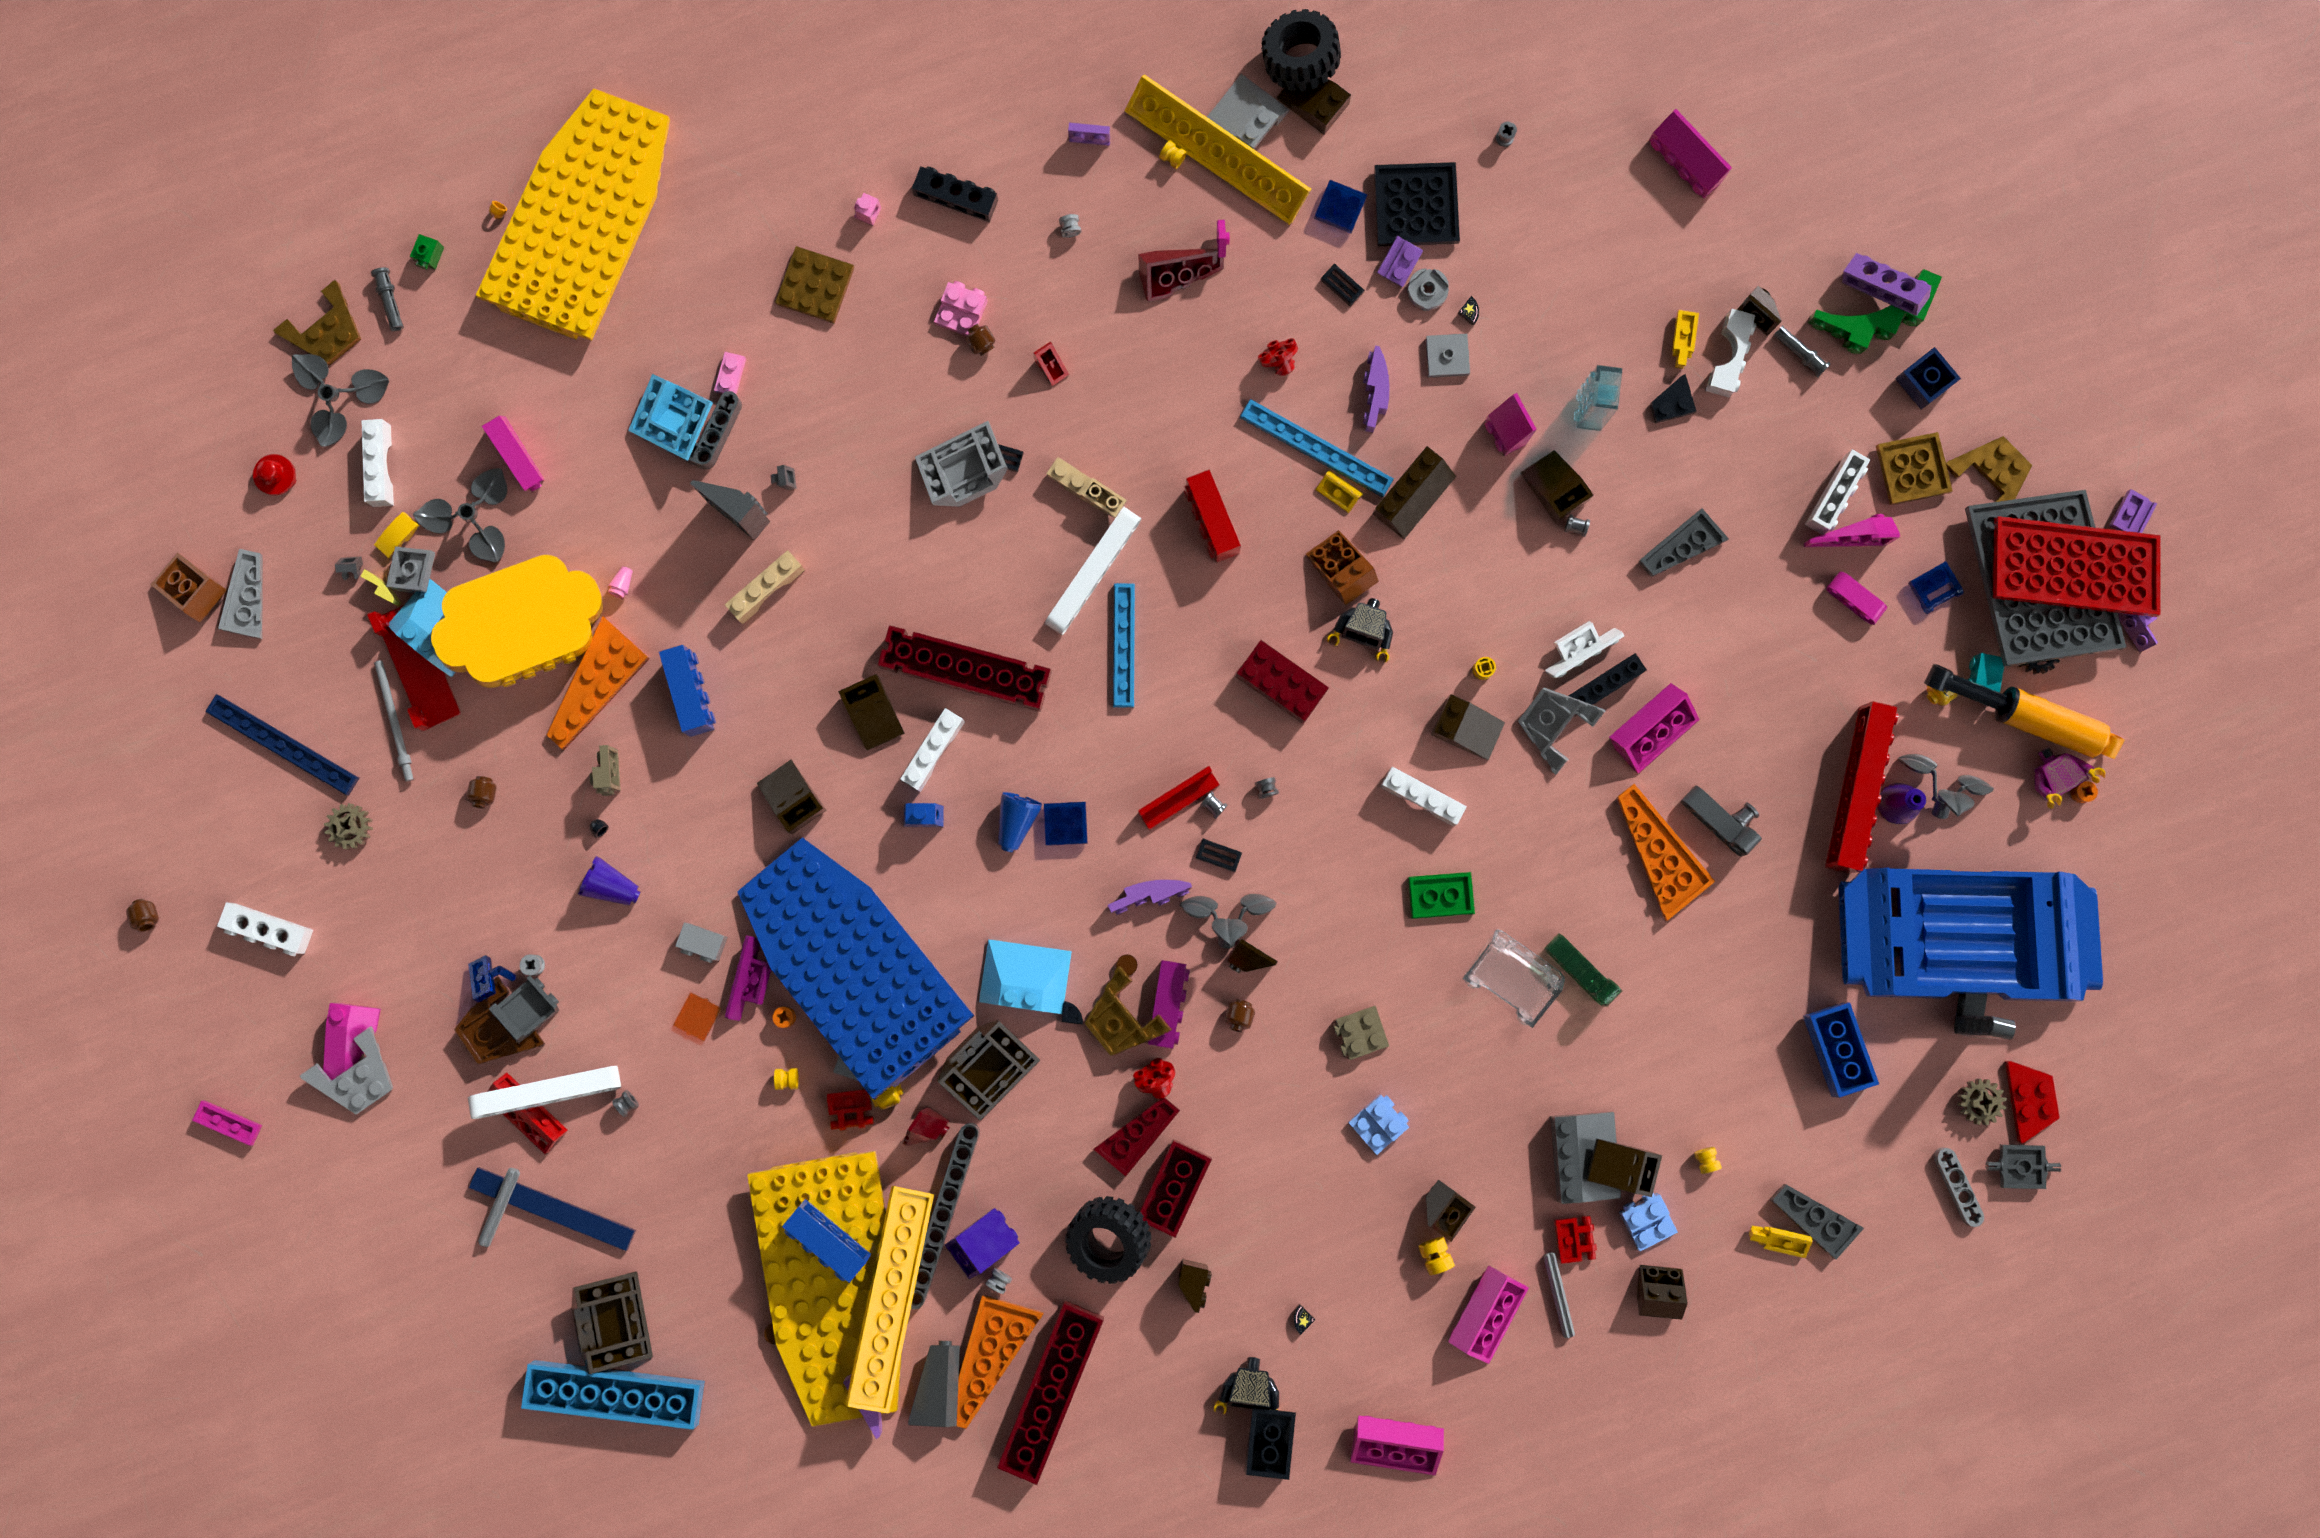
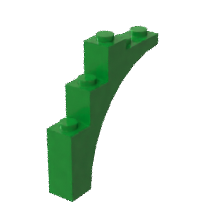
M1922 269L1916 275L1915 279L1923 280L1928 285H1931L1930 298L1917 316L1893 305L1877 312L1858 316L1834 315L1816 309L1810 316L1808 324H1811L1817 330L1830 332L1835 338H1844L1842 347L1847 348L1853 354H1862L1868 348L1873 334L1878 339L1890 340L1896 335L1901 321L1908 326L1917 327L1927 315L1942 277L1925 269Z

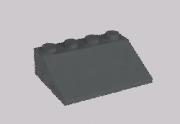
M695 480L690 482L707 503L753 540L770 523V520L766 517L768 513L749 492L744 494L737 489Z
M1614 1112L1550 1116L1557 1202L1568 1204L1621 1198L1620 1189L1586 1180L1596 1138L1617 1143Z

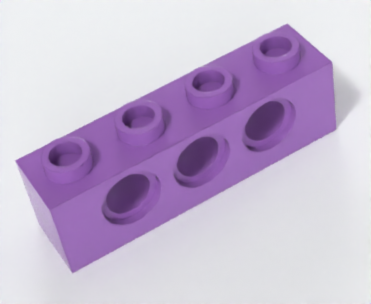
M1856 253L1843 271L1842 283L1915 316L1918 315L1930 298L1931 285H1928L1925 281L1910 277L1905 272L1894 270L1888 265L1876 262L1865 255Z

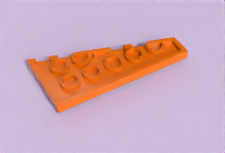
M602 616L592 637V642L583 656L547 733V736L563 750L650 659L604 616Z
M1632 784L1617 796V800L1665 921H1668L1712 885L1715 880L1638 787Z
M982 1295L959 1374L958 1427L967 1429L1044 1312Z

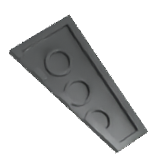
M1783 1184L1770 1199L1836 1260L1864 1229L1862 1226L1832 1211L1787 1184Z

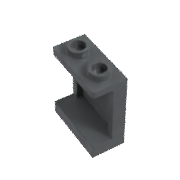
M528 976L527 981L498 1005L495 1003L489 1008L490 1012L518 1043L522 1042L559 1011L557 1006L559 1001L552 993L547 995L543 990L545 988L544 984L538 978L533 979L531 976Z

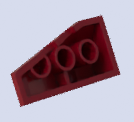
M1217 248L1160 250L1138 254L1139 275L1148 302L1169 298L1181 288L1186 289L1190 287L1189 284L1199 279L1203 280L1224 269V258H1219Z
M927 1107L918 1113L909 1126L902 1144L909 1146L934 1141L939 1136L943 1138L950 1129L947 1126L950 1121L932 1108Z

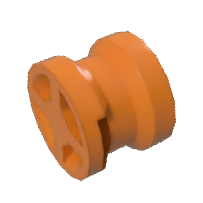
M2084 781L2071 789L2070 795L2077 803L2091 802L2097 797L2098 789L2093 782Z
M779 1007L774 1011L772 1019L776 1026L787 1028L795 1023L796 1013L790 1007Z

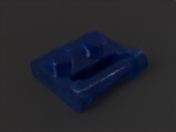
M1946 561L1908 582L1921 603L1922 610L1926 614L1933 612L1935 607L1949 599L1964 594L1962 586ZM1949 583L1950 590L1931 601L1928 599L1927 595Z

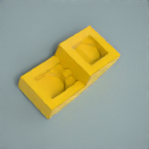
M402 512L384 530L374 546L388 558H392L395 547H401L404 542L409 541L419 525L405 512Z

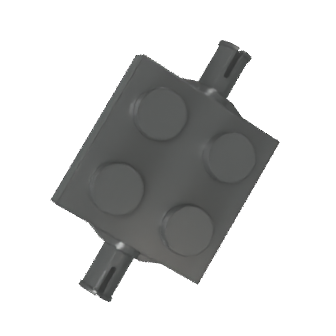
M2000 1144L1999 1162L1987 1161L1985 1164L1988 1165L1985 1166L1987 1171H1999L2001 1188L2046 1189L2048 1172H2061V1168H2053L2061 1167L2060 1163H2048L2045 1146Z

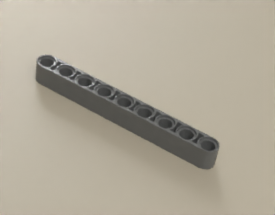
M974 1123L965 1124L959 1131L925 1236L918 1273H926L928 1281L921 1283L917 1278L914 1293H918L921 1296V1302H912L911 1309H919L927 1299L980 1136V1129ZM972 1127L975 1130L974 1138L969 1139L965 1136V1128ZM959 1148H966L969 1155L967 1159L959 1158L957 1154ZM958 1168L962 1172L961 1179H953L951 1170ZM946 1189H952L955 1192L953 1200L945 1198L944 1192ZM939 1210L947 1211V1220L942 1221L938 1218ZM937 1230L941 1233L942 1238L940 1241L932 1240V1231ZM925 1252H933L935 1260L933 1262L926 1261L924 1258Z

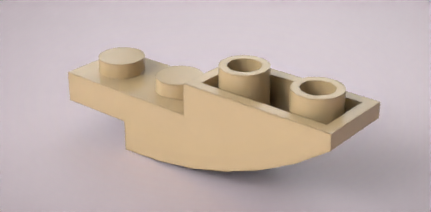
M1057 457L1046 473L1048 477L1064 486V489L1114 518H1116L1127 502L1126 499L1094 478L1091 479L1059 457Z

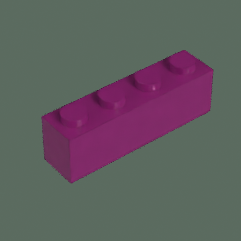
M1161 961L1152 1019L1157 1015H1161L1172 1030L1149 1040L1148 1045L1172 1049L1174 1044L1178 1045L1180 1032H1176L1177 1023H1182L1183 1011H1179L1180 1003H1185L1187 990H1183L1184 981L1188 982L1190 969H1186L1187 964Z

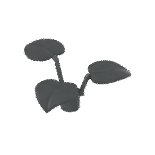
M313 354L292 355V368L299 384L310 390L316 389L319 385L318 396L326 401V405L330 409V412L319 410L311 418L312 432L322 447L339 441L347 429L345 416L340 413H334V408L331 402L339 398V393L356 391V396L360 401L372 404L381 400L389 384L388 377L381 372L363 369L357 371L351 378L354 388L337 389L335 386L325 384L323 381L329 373L328 364L323 358Z
M490 469L477 476L472 483L471 492L480 500L471 504H461L455 514L451 515L452 507L448 502L443 499H433L414 512L413 516L425 529L438 534L449 531L452 528L451 519H455L458 516L466 522H472L479 532L474 533L469 540L471 552L480 559L495 563L499 562L505 550L503 534L494 526H487L482 530L475 520L478 515L475 507L484 500L490 505H496L506 498L508 490L502 469Z
M1907 754L1897 759V761L1902 762L1914 772L1932 774V801L1935 803L1931 813L1940 819H1947L1950 811L1958 817L1974 806V800L1968 795L1961 793L1963 790L1967 789V791L1975 795H1986L1994 790V787L1978 777L1962 775L1957 780L1962 785L1957 792L1941 789L1937 794V772L1934 770L1937 768V764L1932 759L1919 754Z
M1261 894L1245 895L1240 900V904L1244 908L1241 909L1238 919L1231 920L1229 918L1218 919L1217 913L1214 911L1218 908V903L1209 897L1195 896L1181 902L1180 907H1182L1186 914L1195 918H1205L1210 914L1213 915L1212 929L1218 936V945L1222 948H1232L1235 942L1247 933L1248 926L1245 922L1241 921L1244 913L1248 911L1252 915H1262L1274 909L1277 902Z

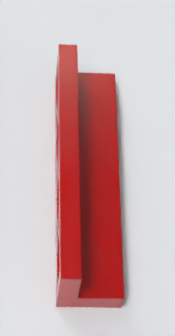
M1207 766L1139 809L1138 813L1150 830L1217 788L1220 784L1213 775L1210 766Z
M505 1073L492 1083L487 1092L520 1084L508 1073ZM542 1105L514 1111L515 1115L512 1112L503 1113L544 1154H547L555 1142L568 1131ZM540 1137H542L548 1144L546 1145Z

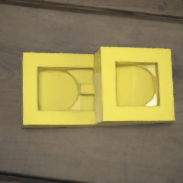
M364 569L361 577L378 586L374 594L399 607L401 602L395 592L386 587L387 584L382 579Z

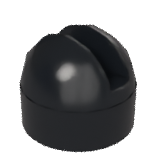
M596 819L590 824V831L596 838L603 836L609 828L600 819Z

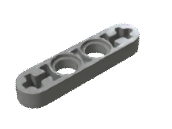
M1942 1147L1937 1149L1934 1153L1935 1163L1963 1222L1973 1227L1980 1226L1984 1221L1983 1211L1955 1152L1949 1148ZM1943 1152L1949 1154L1947 1161L1949 1165H1955V1167L1947 1168L1949 1167L1947 1162L1941 1161ZM1953 1171L1959 1174V1180L1956 1183H1952L1949 1179V1175ZM1962 1191H1966L1969 1195L1965 1203H1961L1958 1198L1959 1193ZM1963 1207H1969L1972 1213L1977 1214L1974 1217L1975 1221L1969 1220L1971 1213L1969 1209H1963Z

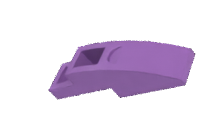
M1376 345L1374 351L1369 352L1367 364H1371L1370 370L1365 371L1363 383L1366 384L1365 390L1371 391L1367 400L1370 410L1365 412L1363 424L1366 425L1365 431L1372 433L1376 426L1378 414L1385 415L1387 412L1390 388L1385 358L1380 346Z
M1153 880L1138 883L1124 888L1127 897L1108 904L1111 913L1116 912V915L1128 911L1127 906L1135 903L1137 907L1148 902L1146 899L1148 897L1151 898L1153 904L1158 903V906L1170 902L1169 897L1177 894L1179 898L1190 893L1188 889L1192 888V885L1189 882L1180 880Z

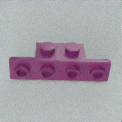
M746 936L742 945L734 983L732 984L729 1002L726 1006L725 1018L740 1021L746 1001L760 1005L763 1004L771 968L768 962L757 959L760 948L757 937Z

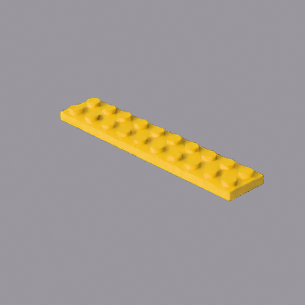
M1146 75L1141 76L1124 110L1126 113L1165 140L1175 143L1177 148L1187 151V155L1289 225L1293 223L1311 188Z
M891 1186L845 1404L847 1407L889 1413L934 1194Z

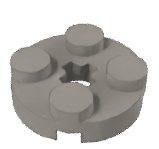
M1420 269L1410 279L1407 288L1409 299L1416 307L1421 308L1423 311L1436 309L1445 302L1448 296V280L1439 270ZM1431 285L1433 287L1432 293H1425L1423 286L1429 287Z

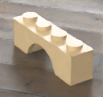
M787 550L730 599L725 606L738 621L744 624L759 611L761 604L773 592L786 584H790L805 569Z

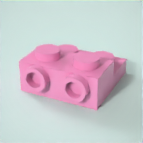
M954 281L953 284L948 282L941 299V306L934 320L935 325L965 336L968 335L969 332L967 330L980 322L988 302L987 297L984 296L985 293L977 288H973L972 291L968 290L963 283Z

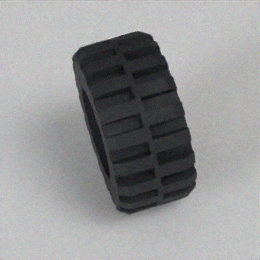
M1302 9V11L1298 12L1297 10H1292L1290 14L1286 15L1284 13L1280 15V19H1275L1271 23V27H1268L1264 32L1265 36L1262 38L1261 49L1265 69L1270 79L1274 83H1278V86L1284 89L1288 87V90L1295 91V89H1300V91H1306L1307 88L1315 89L1318 87L1317 85H1323L1328 81V77L1331 78L1336 73L1335 69L1337 70L1341 58L1339 36L1335 24L1329 21L1326 15H1320V12L1314 10L1309 12L1308 9ZM1312 44L1317 47L1312 53L1302 57L1286 55V52L1296 45Z
M1106 1196L1103 1200L1102 1197H1097L1093 1201L1089 1200L1068 1225L1065 1235L1067 1254H1071L1069 1258L1071 1262L1078 1266L1077 1270L1080 1273L1084 1272L1087 1274V1278L1091 1280L1095 1278L1100 1283L1108 1281L1109 1284H1116L1118 1280L1119 1282H1124L1129 1277H1132L1142 1265L1151 1247V1232L1148 1231L1149 1225L1147 1221L1142 1219L1144 1216L1140 1211L1137 1212L1134 1209L1135 1206L1124 1203L1125 1200L1120 1198L1113 1200V1197ZM1104 1228L1113 1232L1122 1242L1124 1251L1114 1252L1102 1247L1097 1242L1093 1229Z

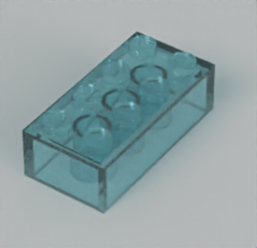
M1597 365L1593 372L1590 371L1589 377H1586L1585 383H1582L1581 389H1578L1576 401H1579V408L1574 413V421H1577L1576 428L1601 431L1615 414L1619 404L1622 368Z

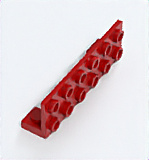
M403 606L385 614H380L376 611L371 612L367 616L375 634L383 637L412 707L408 708L407 711L414 728L425 731L461 715L445 673L426 660L389 628V622Z

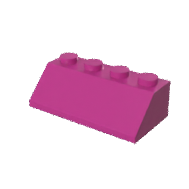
M1677 109L1660 124L1649 139L1651 146L1656 151H1659L1664 156L1665 161L1669 165L1674 166L1679 176L1691 184L1693 191L1703 198L1717 188L1732 169Z
M1670 683L1609 738L1616 751L1636 773H1640L1700 719L1688 694Z
M1488 1265L1486 1271L1482 1274L1476 1290L1472 1293L1466 1309L1462 1312L1456 1328L1453 1329L1448 1342L1464 1353L1489 1364L1529 1287Z
M1358 1415L1354 1429L1350 1462L1436 1476L1444 1452V1428Z

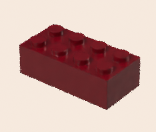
M1262 640L1259 641L1236 674L1239 680L1303 725L1329 689L1324 683Z
M1173 1139L1141 1206L1140 1212L1144 1216L1142 1218L1143 1221H1147L1149 1226L1176 1238L1212 1161V1157Z

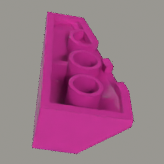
M1876 514L1863 521L1809 539L1804 543V547L1887 546L1900 538V532L1892 517Z
M345 1003L329 1004L325 1031L323 1071L331 1080L360 1060L364 1052L353 1038L370 1026H372L374 1034L376 1033L381 1009Z

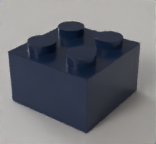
M1934 347L1895 379L1922 410L1958 382L1961 377Z

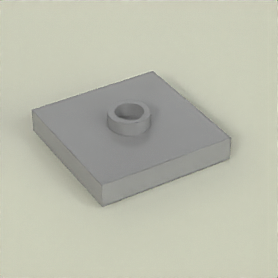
M1467 334L1426 336L1428 378L1470 375Z

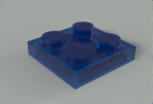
M1329 180L1314 219L1352 234L1366 201L1367 194Z
M1086 802L1044 804L1046 846L1088 844Z

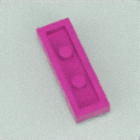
M205 1100L200 1102L192 1119L196 1123L249 1146L254 1145L262 1127L261 1124Z

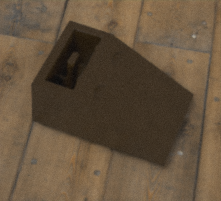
M1555 450L1520 472L1555 523L1587 503L1594 496L1584 480Z
M877 674L838 691L867 751L905 734L881 679Z
M792 759L757 782L774 813L790 834H794L827 811Z
M1596 1138L1586 1180L1652 1197L1662 1155L1645 1149Z

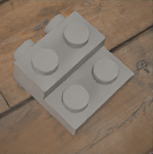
M395 547L386 587L400 592L414 593L415 591L426 593L435 552Z

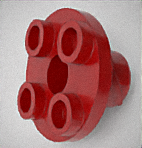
M1294 338L1282 342L1274 340L1267 344L1268 348L1263 353L1258 355L1261 366L1274 367L1276 370L1275 374L1285 376L1295 369V361L1292 357L1297 353L1298 345Z
M270 454L264 456L256 463L253 470V481L256 487L270 496L281 495L296 484V471L292 462L286 457Z
M1155 1058L1150 1064L1133 1074L1135 1086L1138 1091L1152 1094L1156 1099L1165 1098L1170 1094L1173 1087L1172 1080L1175 1077V1068L1172 1063L1163 1061L1162 1058Z

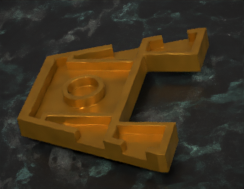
M336 280L321 290L334 307L302 334L288 319L273 330L278 336L307 353L320 356L329 366L361 340L354 319L349 312L347 301L342 294V288Z
M2004 436L1946 462L1947 469L1956 478L1973 465L2002 494L1995 502L2016 499L2032 467V464Z
M1119 966L1116 968L1111 981L1106 985L1102 997L1097 1001L1085 1022L1086 1026L1110 1056L1117 1055L1172 1030L1161 1015H1157L1143 1028L1117 997L1121 991L1133 982L1123 968Z

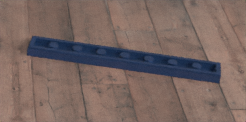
M218 694L215 695L205 711L345 795H350L360 779L343 767Z
M478 1167L469 1188L496 1199L505 1177ZM518 1182L508 1202L510 1205L625 1251L629 1249L636 1232L633 1228Z

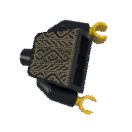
M1370 598L1367 604L1358 603L1356 608H1350L1342 613L1334 627V633L1328 636L1327 641L1329 643L1330 638L1335 636L1338 639L1335 644L1337 646L1340 643L1339 635L1341 633L1342 638L1376 650H1379L1381 647V651L1376 653L1375 658L1378 661L1379 655L1384 653L1386 656L1385 663L1389 660L1387 649H1390L1393 630L1390 621L1386 619V611L1379 609L1380 602L1377 599Z
M1248 1357L1246 1368H1238L1237 1372H1233L1228 1376L1221 1386L1218 1401L1214 1406V1412H1216L1217 1406H1223L1224 1415L1227 1411V1402L1228 1406L1278 1410L1279 1390L1274 1380L1269 1377V1373L1259 1370V1358Z

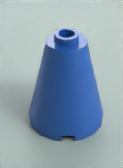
M1003 792L1000 804L998 844L1002 846V850L1013 852L1019 849L1041 810V802L1029 797H1019V794Z

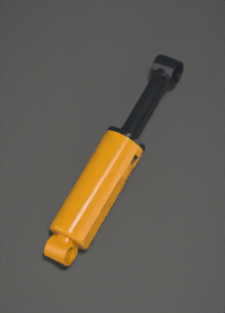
M1938 664L1932 665L1924 681V684L1942 692L1948 690L1996 709V721L2092 758L2103 754L2115 759L2125 741L2122 737L2111 733L2110 727L2101 721L2011 686L2002 694L1956 676L1951 670Z

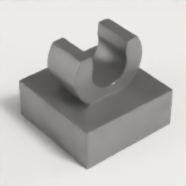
M786 465L777 466L778 474L770 475L771 483H776L777 486L787 490L797 489L794 468Z
M362 556L340 558L335 564L336 573L342 572V578L347 580L349 578L348 572H352L354 578L358 579L360 577L359 569L363 565Z

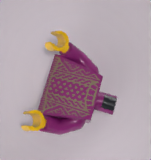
M2050 747L2038 752L2043 764L2035 768V790L2044 800H2048L2047 807L2050 809L2054 808V802L2061 806V795L2088 780V776H2092L2091 779L2094 783L2100 782V778L2096 775H2101L2105 778V770L2098 767L2094 769L2092 765L2071 754L2062 753L2055 756Z

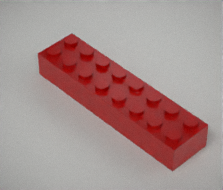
M1875 701L1859 707L1825 868L1850 874L1861 872L1867 866L1868 857L1866 853L1867 848H1870L1872 843V836L1870 834L1877 820L1875 815L1876 807L1881 802L1879 792L1880 787L1885 782V774L1883 773L1890 759L1888 750L1894 740L1892 731L1893 726L1898 721V713H1896L1898 707Z

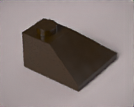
M1759 286L1737 309L1755 315L1754 323H1756V327L1767 337L1782 321L1774 299L1766 289Z
M1240 939L1227 960L1230 963L1229 968L1237 973H1240L1241 970L1249 972L1274 966L1278 962L1243 939Z
M1439 1179L1426 1196L1428 1226L1452 1242L1476 1207Z

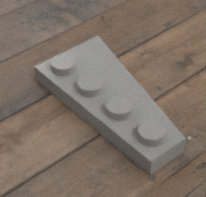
M239 549L218 629L262 639L263 555Z

